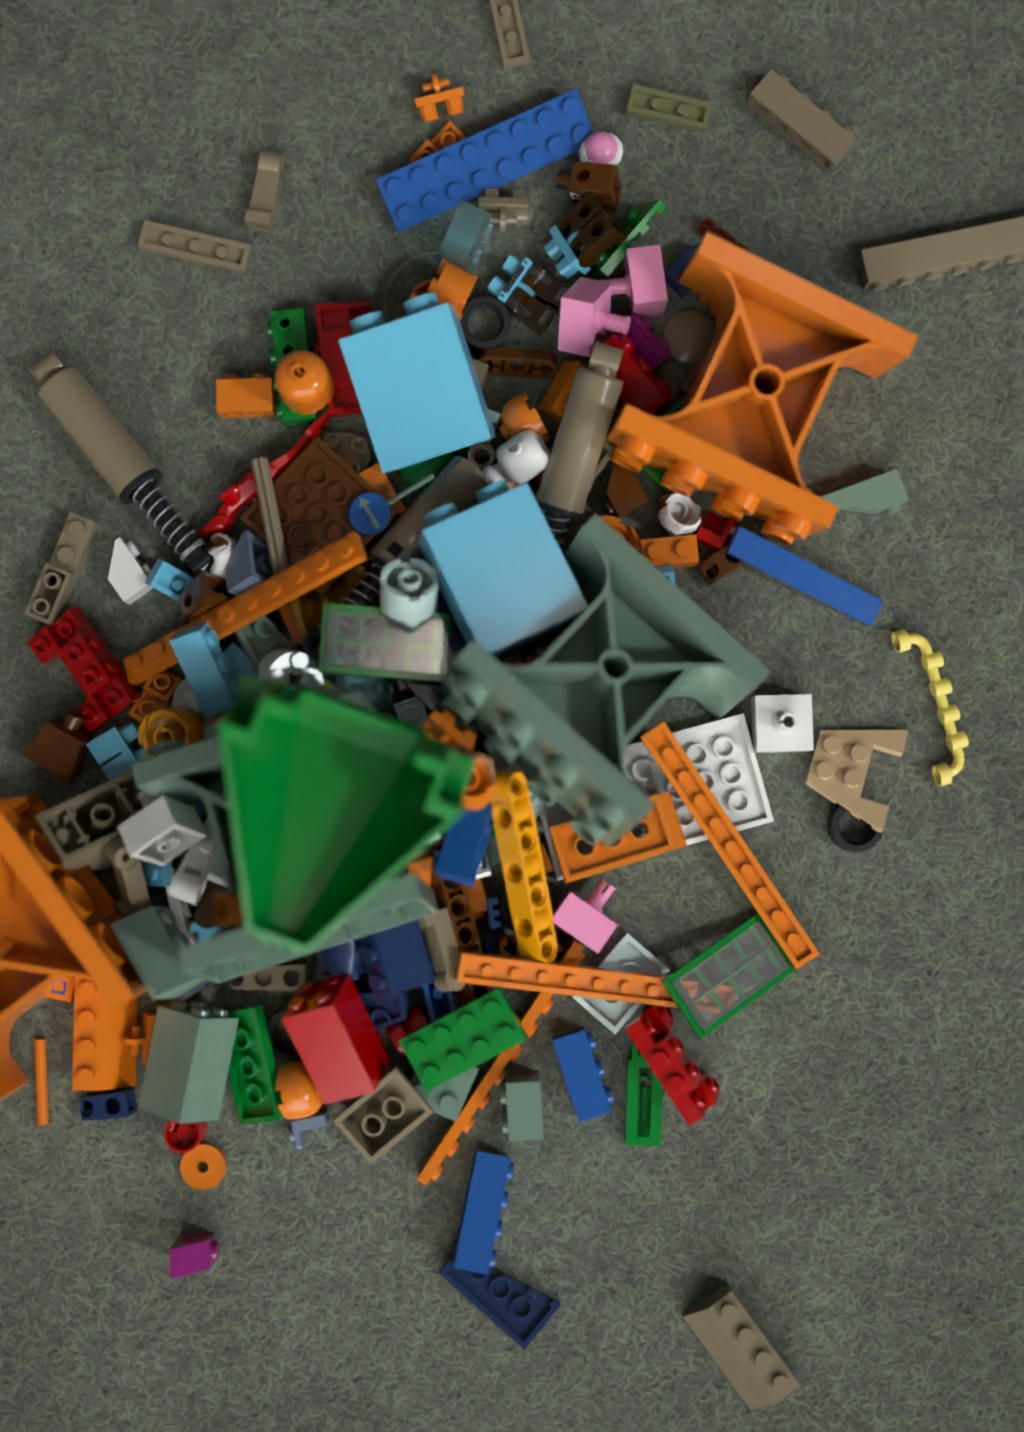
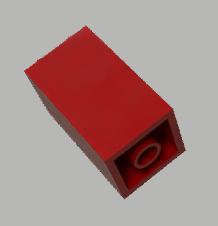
M347 974L340 977L333 975L321 982L314 984L307 982L299 986L281 1019L324 1105L376 1092L390 1058L350 975Z

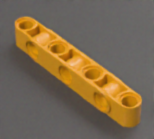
M495 771V788L491 798L492 817L519 952L525 959L549 963L554 960L557 954V941L525 775L520 772Z

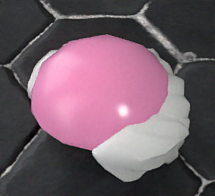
M597 131L590 134L579 148V159L581 162L618 165L623 154V145L619 138L605 131Z

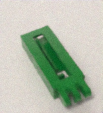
M632 1040L631 1057H627L624 1143L625 1146L661 1147L663 1086L653 1071L651 1086H639V1067L641 1068V1079L648 1080V1068L650 1066Z

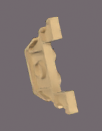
M821 730L805 784L834 804H840L849 810L851 815L857 819L861 818L870 824L872 829L881 833L884 829L889 806L861 798L864 781L873 749L901 757L908 730Z

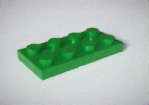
M497 987L402 1037L399 1043L427 1092L527 1040L528 1036L501 987Z
M262 1005L229 1010L228 1015L239 1018L228 1074L240 1125L285 1119L278 1107L283 1102L281 1091H276L275 1088L278 1073Z

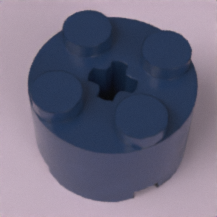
M358 939L314 952L313 966L316 968L315 973L317 975L331 976L332 973L349 974L352 980H359L361 974L367 973L364 960L361 957Z

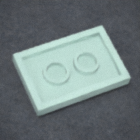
M628 933L621 938L597 966L599 968L664 976L670 971L668 967ZM572 996L614 1034L621 1029L641 1005L640 1003Z

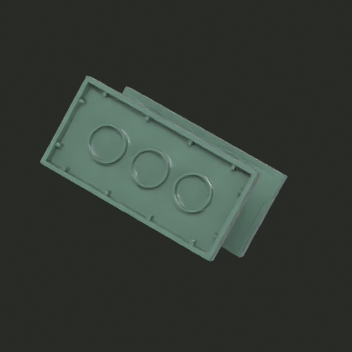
M595 514L580 529L564 554V558L588 605L586 611L539 660L529 665L510 666L502 664L473 640L456 658L438 693L444 698L440 702L442 710H448L454 715L456 724L466 727L471 722L479 727L478 729L487 737L483 745L491 757L504 766H510L514 761L531 777L527 784L529 790L536 798L549 806H553L558 801L574 816L570 821V825L580 838L591 845H597L602 841L609 847L639 824L655 806L647 796L630 782L624 760L629 741L667 698L676 696L695 699L719 720L755 690L771 671Z
M348 684L334 685L321 690L327 694L376 711L361 690L352 692L351 686ZM219 723L204 730L206 740L184 747L182 740H167L152 745L148 749L149 759L132 764L137 787L157 799L164 795L185 804H192L198 801L205 802L228 892L239 893V897L242 899ZM412 873L387 881L308 953L302 951L300 953L290 952L283 947V944L274 941H259L253 937L252 933L246 931V924L221 925L207 940L177 950L183 973L215 983H221L439 913L433 890Z

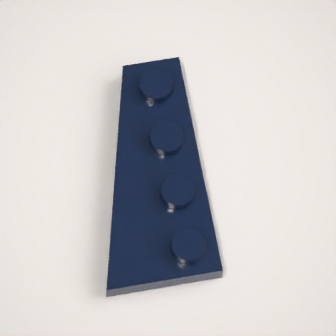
M454 1253L438 1271L524 1350L561 1306L560 1302L493 1267H489L488 1275L454 1268L452 1265Z

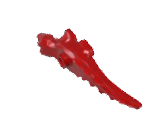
M328 410L306 429L288 452L269 462L272 483L312 443L313 438L321 432L323 425L328 423L330 417ZM253 469L240 482H235L218 496L224 503L218 513L199 530L198 534L201 539H205L213 533H227L237 514L241 511L242 506L248 502L252 505L258 499Z

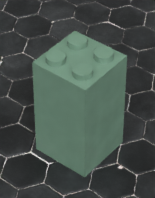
M171 1001L169 1006H158L138 1109L179 1124L219 1120L239 1018L228 1015V1010L215 1007L208 1009L206 1003L191 1001L190 1005L184 1002Z

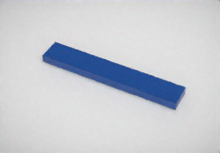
M742 527L736 528L725 552L867 626H872L883 600Z

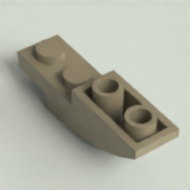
M69 513L49 563H45L25 615L49 625L54 623L77 583L91 551L89 546L99 523L76 513Z

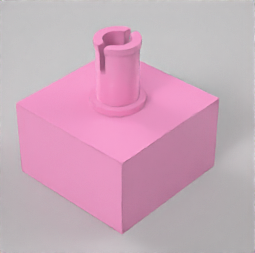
M652 245L627 249L623 265L624 277L601 279L600 281L612 283L611 296L626 294L630 317L634 313L639 318L643 316L645 318L663 316L668 296L661 246Z
M580 277L561 297L558 337L559 351L590 357L596 341L602 343L608 336V331L624 335L628 333L630 317L610 313L612 283Z
M602 878L588 899L585 898L583 900L568 889L552 912L553 922L596 953L600 952L618 926L614 920L603 913L602 907L616 888L609 884L602 893L608 884Z

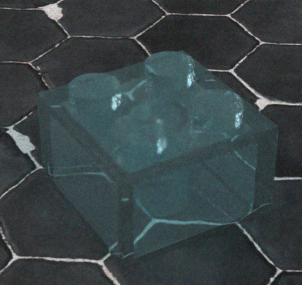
M461 200L438 251L437 267H439L444 258L475 274L481 262L483 252L481 248L486 250L492 236L491 233L494 225L490 224L492 214Z

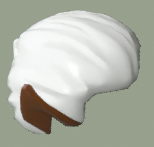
M677 493L662 496L657 507V513L661 525L667 530L670 537L691 534L703 522L701 518L702 507L696 505L690 497Z
M221 532L214 533L210 541L215 545L208 549V553L214 558L209 571L211 574L226 579L225 567L237 541L227 534H222Z

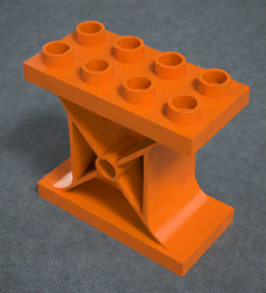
M707 232L687 261L678 283L704 295L711 304L716 317V331L679 413L665 417L650 416L626 404L612 422L605 439L614 447L609 459L615 464L636 473H640L643 465H649L664 472L660 484L665 488L686 497H691L694 490H701L715 497L711 505V509L729 519L733 518L735 521H741L744 514L753 515L765 521L761 529L762 534L779 543L792 545L794 539L805 540L809 535L828 529L839 506L810 492L803 483L798 469L800 448L837 369L840 367H850L876 379L909 357L918 336Z
M38 794L0 799V1100L29 1081L10 1054L9 1037L11 1029L21 1015L43 1000L49 993L72 976L83 977L96 983L113 1008L117 1009L147 991L111 927V924L123 919L115 911L114 902L116 901L95 872L90 869L89 865L72 870L64 868L35 820L36 815L48 810Z

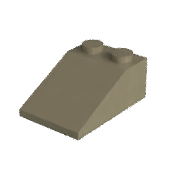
M396 1067L381 1078L376 1092L354 1098L339 1112L333 1122L366 1160L372 1164L435 1110Z

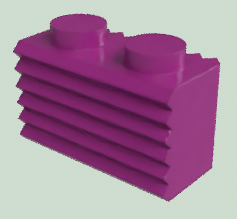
M634 313L630 317V327L626 336L635 344L636 348L634 350L640 357H645L653 366L652 372L655 373L669 361L671 356L668 353L670 347L663 338L657 339L651 332L653 327L644 316L639 318ZM612 331V332L610 333V335H609V338H610L612 335L622 334V333H618V332H613V331Z

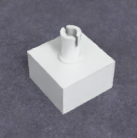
M812 694L760 695L751 697L752 745L755 753L814 750Z
M141 791L138 794V799L143 809L118 826L129 856L160 866L166 865L208 836L195 807L164 795L157 799L145 791Z

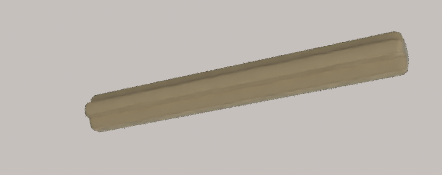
M257 457L252 459L251 464L274 576L287 569L289 565L269 462L266 457Z

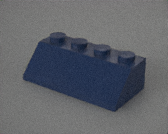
M399 870L388 881L405 876L404 871ZM418 919L358 938L361 957L364 960L369 977V985L374 996L394 994L435 982Z

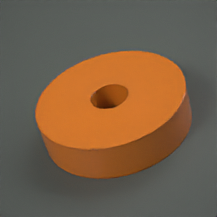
M206 1142L199 1143L192 1151L185 1153L180 1163L182 1178L190 1187L197 1190H208L215 1187L222 1180L227 1169L226 1157L222 1150L216 1145ZM206 1162L208 1170L202 1171L199 1168V1163Z

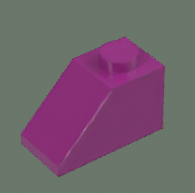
M214 1233L179 1235L169 1248L170 1278H178L208 1270L212 1267L215 1259H219L220 1253L219 1241H215Z

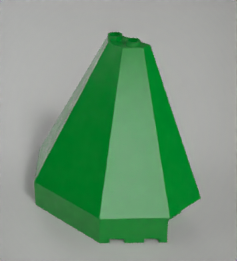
M249 675L242 676L231 710L228 709L219 720L246 931L252 933L253 937L259 941H274L283 944V947L290 952L300 953L302 951L308 953L465 812L464 792L476 760L457 753L458 750L442 740L429 738L427 731L305 685L298 684L297 688H294L282 681L271 679L262 681Z

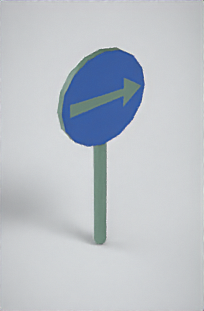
M430 474L387 501L376 493L360 495L353 501L350 507L349 518L352 526L358 532L365 535L380 533L387 527L391 519L390 505L434 479L435 475Z

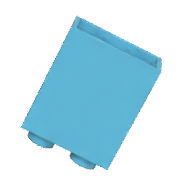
M435 292L404 302L403 305L407 317L389 323L385 322L382 311L357 317L349 321L353 335L339 339L383 474L497 437L456 308L450 303L439 305Z
M506 480L497 481L478 491L475 497L479 505L459 513L455 504L449 503L428 513L423 518L428 528L422 530L418 541V546L426 562L431 564L437 571L439 589L467 646L475 640L493 658L504 655L576 621L588 608L528 484L526 483L511 490Z

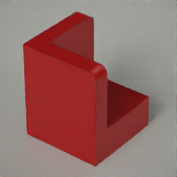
M708 512L696 533L697 543L715 552L719 551L735 519L730 518L726 520L712 512Z

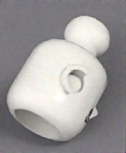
M524 430L497 449L496 457L498 463L488 465L483 469V479L487 485L509 479L515 484H524L545 470L550 452L536 432Z

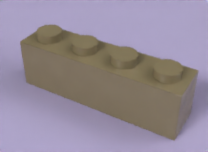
M772 69L749 95L747 105L829 173L834 170L851 150L856 140L849 128L844 125L840 126L832 119L827 110L818 108L811 102L810 97L805 92L795 89L783 74L776 73Z

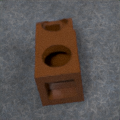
M728 545L696 567L708 586L746 564L725 553Z
M214 892L215 924L227 926L245 924L243 901L240 899L239 893Z

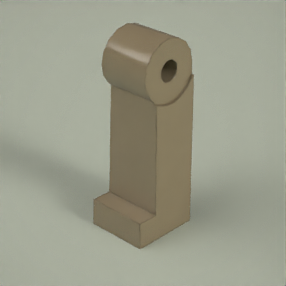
M262 150L260 153L249 210H246L244 219L248 229L273 233L283 179V153Z
M122 838L111 840L106 845L105 856L113 864L121 900L114 902L116 913L121 918H125L152 905L140 859L129 856Z
M447 907L441 908L439 913L420 918L418 922L435 971L434 984L436 988L442 992L458 991L466 984L455 980L460 951Z
M311 962L277 964L229 980V989L297 991L298 987L302 984L311 982Z

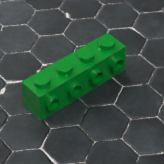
M304 308L270 312L271 321H267V332L269 338H273L274 348L270 349L272 365H276L277 368L280 360L293 351L306 350L311 352L307 315ZM273 376V386L276 393L278 389L275 384V376ZM281 396L280 403H276L278 420L282 419L286 427L312 424L318 419V413L301 415L291 411L283 403Z

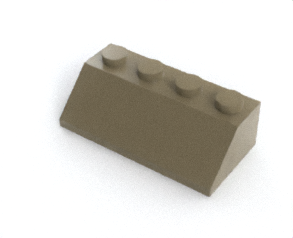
M728 1282L682 1315L750 1410L776 1404L801 1386L795 1373Z

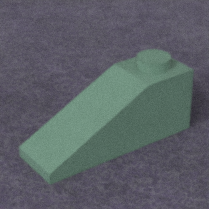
M898 469L820 497L839 506L838 510L874 514L885 511L887 515L901 511L903 509L902 505L909 500Z

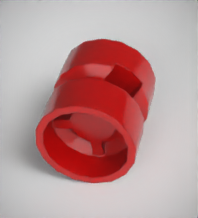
M418 1004L410 1010V1016L406 1020L388 1026L386 1030L396 1048L406 1058L407 1056L399 1040L431 1023V1020L425 1010Z
M170 1120L164 1130L166 1145L177 1153L192 1151L204 1139L208 1131L207 1121L179 1124Z

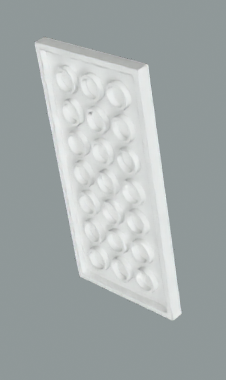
M744 713L672 733L737 831L774 822ZM643 741L627 745L624 761L630 782L647 797L670 791L687 845L708 840ZM558 801L553 806L544 803V807L539 815L543 822L545 837L557 881L563 880L548 829L549 827L571 821L574 816ZM640 824L631 829L635 837H644L645 830ZM618 840L615 841V842H614L612 845H610V846H611V847L617 846ZM586 841L577 842V850L582 855H588L591 853V845Z

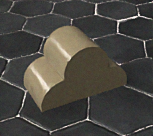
M133 770L36 815L35 820L65 869L72 870L89 865L92 870H103L113 866L112 862L105 856L106 845L115 838H122L118 826L143 809L138 799V794L143 790L137 787Z

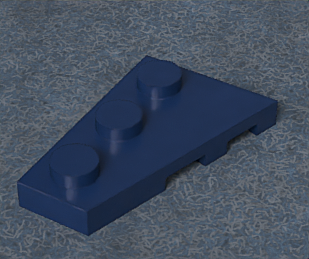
M357 990L377 1031L404 1021L410 1016L406 990L374 996L372 990Z

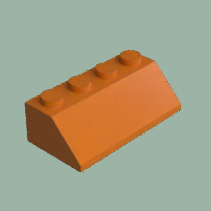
M75 976L72 1090L103 1091L137 1086V1055H131V1045L123 1044V1037L132 1036V1026H138V997L114 1009L96 983Z

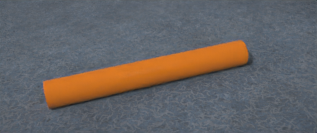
M46 1038L34 1039L37 1125L49 1124Z

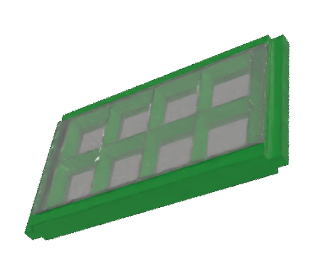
M323 603L318 673L443 683L447 670L450 614L435 612L430 618L421 621L418 626L408 627L403 622L395 621L383 614L379 607Z
M756 913L661 982L698 1039H702L790 975L795 968L760 915Z

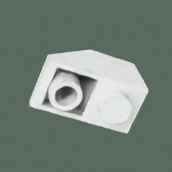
M119 537L115 540L108 580L123 602L130 605L153 589V587L145 583L152 569L147 563L141 564L137 558L140 552L131 540L127 543Z

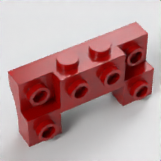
M367 300L353 303L314 305L319 338L318 342H314L315 352L325 362L334 380V394L331 402L328 404L331 418L356 414L363 416L339 339L353 335L349 321L372 313L371 302Z
M80 607L68 609L52 625L44 626L27 641L42 665L50 663L60 656L88 698L75 710L84 715L85 718L82 723L89 733L99 730L118 714L141 699L134 686L128 683L127 676L121 669L120 663L112 656L103 638L97 634Z
M648 1004L625 1029L688 1126L703 1119L707 1108L717 1103L720 1096V1086L713 1076L709 1077L705 1070L700 1072L697 1065L686 1054L680 1039L671 1031L670 1028L674 1022L672 1020L673 1014L669 1007Z

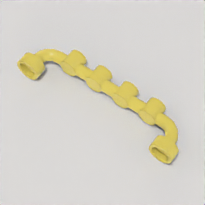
M905 629L893 631L891 633V640L897 653L910 650L911 644H916L920 648L922 666L927 671L930 680L929 689L938 706L937 715L946 732L945 741L953 755V762L949 767L945 762L933 765L932 775L939 787L951 784L952 777L957 775L963 768L965 759L962 748L967 747L969 742L966 733L963 730L957 732L954 721L960 719V711L957 705H949L946 694L952 693L951 682L947 677L941 678L938 668L944 666L943 656L940 651H932L929 641L924 636L917 633H908Z

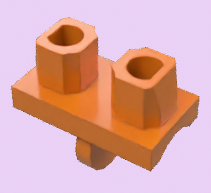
M436 72L430 73L432 82L422 84L424 93L434 90L435 94L414 99L415 108H419L424 123L438 120L435 104L442 102L446 103L449 117L462 114L463 87L441 92V88L450 86L449 78L438 80Z
M435 710L422 726V729L429 733V738L444 741L456 748L459 754L471 751L475 746L473 743L476 740V735L469 729H463L461 732L453 726L456 721L455 716L448 710L440 713Z
M151 1012L142 1013V1036H140V1026H132V1036L123 1037V1044L131 1045V1055H140V1045H142V1064H145V1067L156 1015Z

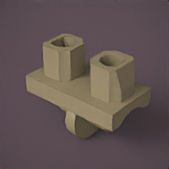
M486 188L483 196L479 197V222L500 224V232H506V224L528 223L529 198H525V193L522 189H513L510 191L509 197H499V191Z

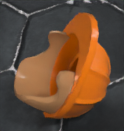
M467 751L462 753V755L476 760V764L464 792L465 809L479 810L491 801L494 793V761L483 753Z

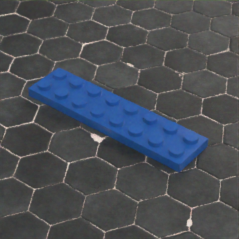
M575 88L375 179V182L394 226L399 233L482 195L486 188L495 189L579 151L581 144L594 132L578 89Z

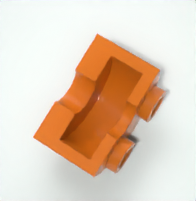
M443 258L436 274L440 275L439 280L433 277L427 294L435 292L439 305L445 303L454 305L459 317L478 276Z

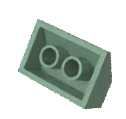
M150 906L111 924L152 999L181 998L205 980L183 973L177 949L189 946L190 943L185 934L178 929L174 914L166 906Z

